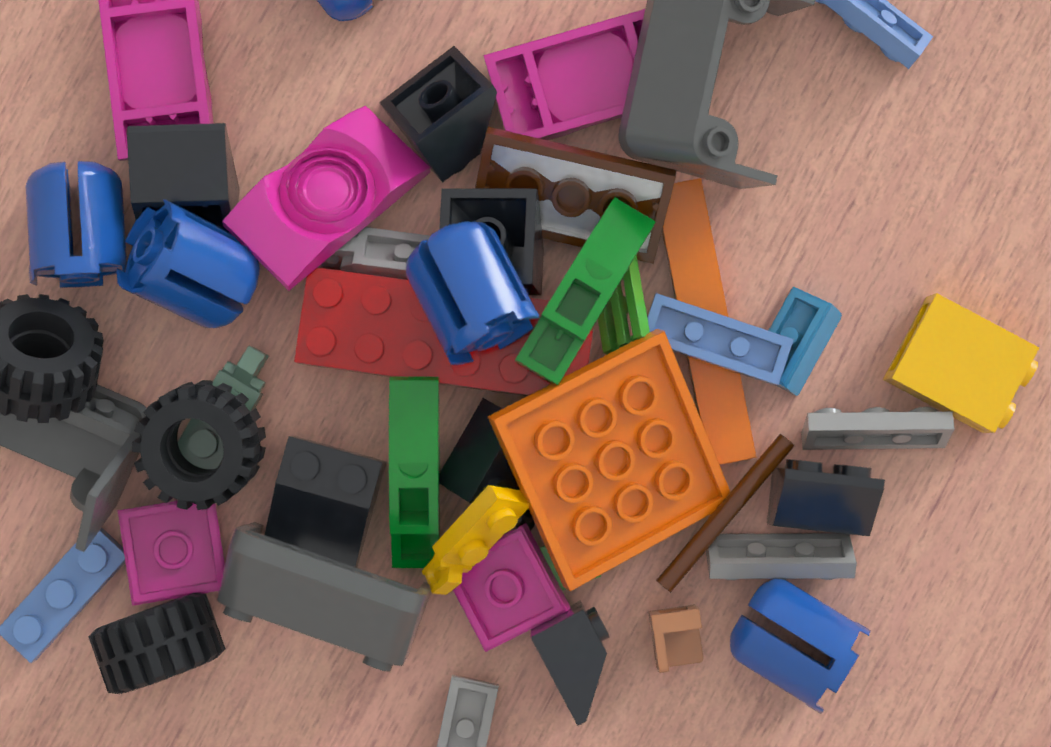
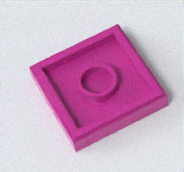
M177 501L117 510L132 606L180 598L192 593L219 591L225 562L215 503L210 508L204 510H197L196 504H193L187 510L177 508Z
M527 523L505 533L492 546L488 555L481 562L472 566V570L462 574L461 584L453 589L485 652L567 612L571 608Z

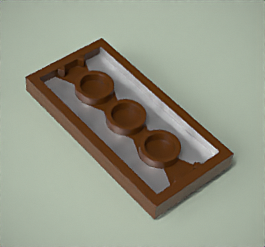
M488 127L475 189H537L543 239L578 247L584 246L615 197L656 221L636 255L638 261L654 264L677 170Z

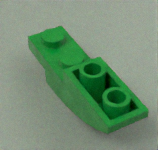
M614 197L541 314V318L516 357V363L550 383L556 385L560 383L656 221Z
M390 376L389 527L392 568H425L435 555L432 546L440 538L439 377Z

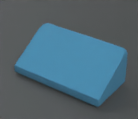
M794 286L768 331L794 339L779 385L777 386L798 396L841 320L842 313L833 304Z

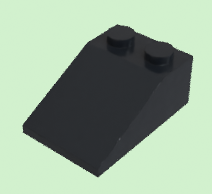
M289 436L275 483L265 535L357 568L387 461L298 436Z

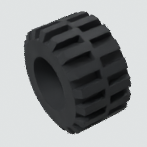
M28 294L19 295L16 301L5 299L0 302V414L4 416L10 413L16 415V420L27 422L28 418L37 419L38 423H49V419L53 417L59 421L69 418L70 411L79 413L85 408L86 401L91 402L97 387L104 339L103 334L98 332L99 325L95 319L86 318L87 311L80 306L74 308L69 306L70 301L59 298L57 301L49 299V295L39 294L38 298H30Z
M202 380L197 384L189 382L159 397L157 401L146 408L143 412L146 416L137 422L134 430L140 434V437L132 441V452L141 453V458L134 462L137 473L143 470L146 471L149 478L143 481V483L149 490L157 486L161 490L158 496L160 500L168 503L171 499L175 498L178 500L177 508L186 510L193 504H196L197 510L208 509L214 503L219 506L228 501L256 475L260 468L258 462L264 458L266 447L261 446V441L266 438L265 427H257L256 420L261 416L256 408L249 411L244 405L249 399L243 393L234 396L230 393L232 386L222 383L216 387L213 386V381ZM198 419L204 421L219 434L223 444V459L218 468H199L187 461L182 455L178 446L177 435L183 420Z
M192 593L96 628L88 636L107 692L113 694L127 693L184 673L216 659L226 649L207 594Z

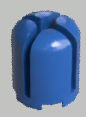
M78 161L83 256H74L70 182L66 162L50 163L34 171L29 176L25 189L30 262L29 277L31 284L37 286V276L59 278L60 288L103 286V276L116 274L117 268L126 271L127 256L123 190L121 179L115 171L96 162Z
M164 200L165 205L157 211L149 207L146 208L136 220L125 239V242L133 247L127 260L126 271L118 268L116 270L117 283L122 289L204 328H220L231 324L244 310L241 303L248 304L258 286L259 261L231 233L167 200Z
M460 222L447 225L431 234L428 240L421 241L408 257L406 263L407 279L451 365L473 362L474 360L470 352L475 350L482 351L498 345L500 350L533 329L529 319L540 318L495 230L484 223Z
M770 580L756 590L748 606L830 656L829 662L826 666L743 615H741L731 632V653L739 663L821 714L824 709L817 702L827 688L837 693L859 656L851 650L859 632L861 631L869 636L871 630L858 622L852 621L787 580Z

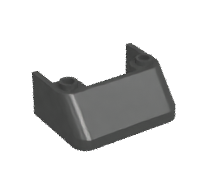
M647 0L618 133L619 143L625 154L638 161L674 169L681 173L738 189L776 185L778 175L735 163L739 142L734 127L728 121L708 115L728 21L747 25L759 21L766 13L781 16L815 5V0Z
M98 384L91 402L86 401L85 408L79 413L70 411L69 418L61 421L53 417L49 419V423H38L37 419L28 418L27 422L16 420V415L10 413L7 416L0 414V446L76 478L71 487L70 499L76 508L83 511L76 543V549L83 552L86 551L119 502L135 465L134 462L139 456V452H132V441L140 437V434L134 430L137 422L146 416L143 412L147 408L138 401Z
M256 522L235 528L229 545L217 598L219 603L225 605L223 612L225 615L244 622H252L254 616L365 655L363 659L364 664L382 671L391 672L393 665H404L431 593V588L427 582H424L419 589L263 535L261 532L264 525Z

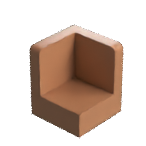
M695 604L648 611L656 668L659 673L669 672V667L703 661L699 628H702L700 610Z

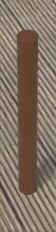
M782 434L777 436L657 578L656 581L670 593L674 590L793 449L794 444Z

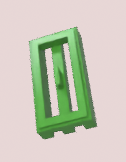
M637 256L623 277L626 296H623L620 282L598 318L604 354H609L650 333ZM628 313L630 316L631 328L633 333L632 336H630L626 315Z

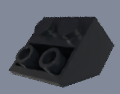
M226 123L128 126L127 147L130 197L135 219L137 220L148 207L155 211L159 210L165 205L164 200H167L229 232L223 226V220L238 204L240 189Z
M482 398L439 473V484L469 503H472L488 485L520 490L488 419V416L503 408L485 398ZM529 508L518 519L515 527L527 523L530 531L533 529L535 522Z
M786 459L785 469L776 468L772 472L767 524L778 527L870 536L885 485V479L871 478L872 468L834 464L833 474L822 473L823 463Z

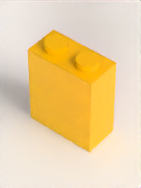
M935 293L925 298L883 380L942 412L953 411V418L981 433H995L997 428L1003 429L1012 418L1016 404L1011 401L1019 386L1025 387L1034 376L1038 367V362L1034 358L1040 347Z

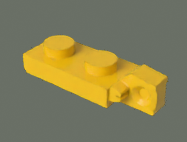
M488 485L432 546L435 555L422 570V574L425 575L432 594L447 595L460 585L462 574L472 570V566L481 562L488 555L492 546L506 532L515 527L518 519L529 508V503L520 490Z

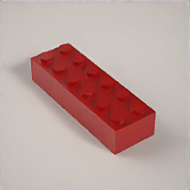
M318 267L306 277L295 363L385 377H439V384L520 396H528L552 384L515 362L516 357L533 329L501 350L498 345L482 351L475 350L470 352L474 360L473 362L451 365L408 280ZM530 297L541 318V314L550 300ZM540 318L529 319L533 329ZM593 328L564 377L589 364Z

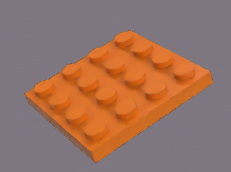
M655 329L645 337L634 340L563 377L558 385L552 383L488 416L520 491L529 503V511L562 585L568 591L580 587L712 514L730 493L666 333L660 329Z

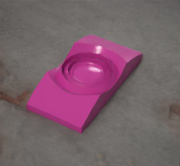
M98 0L118 160H128V126L213 123L212 98L205 67L199 1Z
M645 9L484 55L490 81L497 90L496 101L505 131L550 140L593 125L622 118Z
M363 106L326 126L309 146L288 165L264 176L225 217L223 226L290 291L430 173L431 168L367 106Z

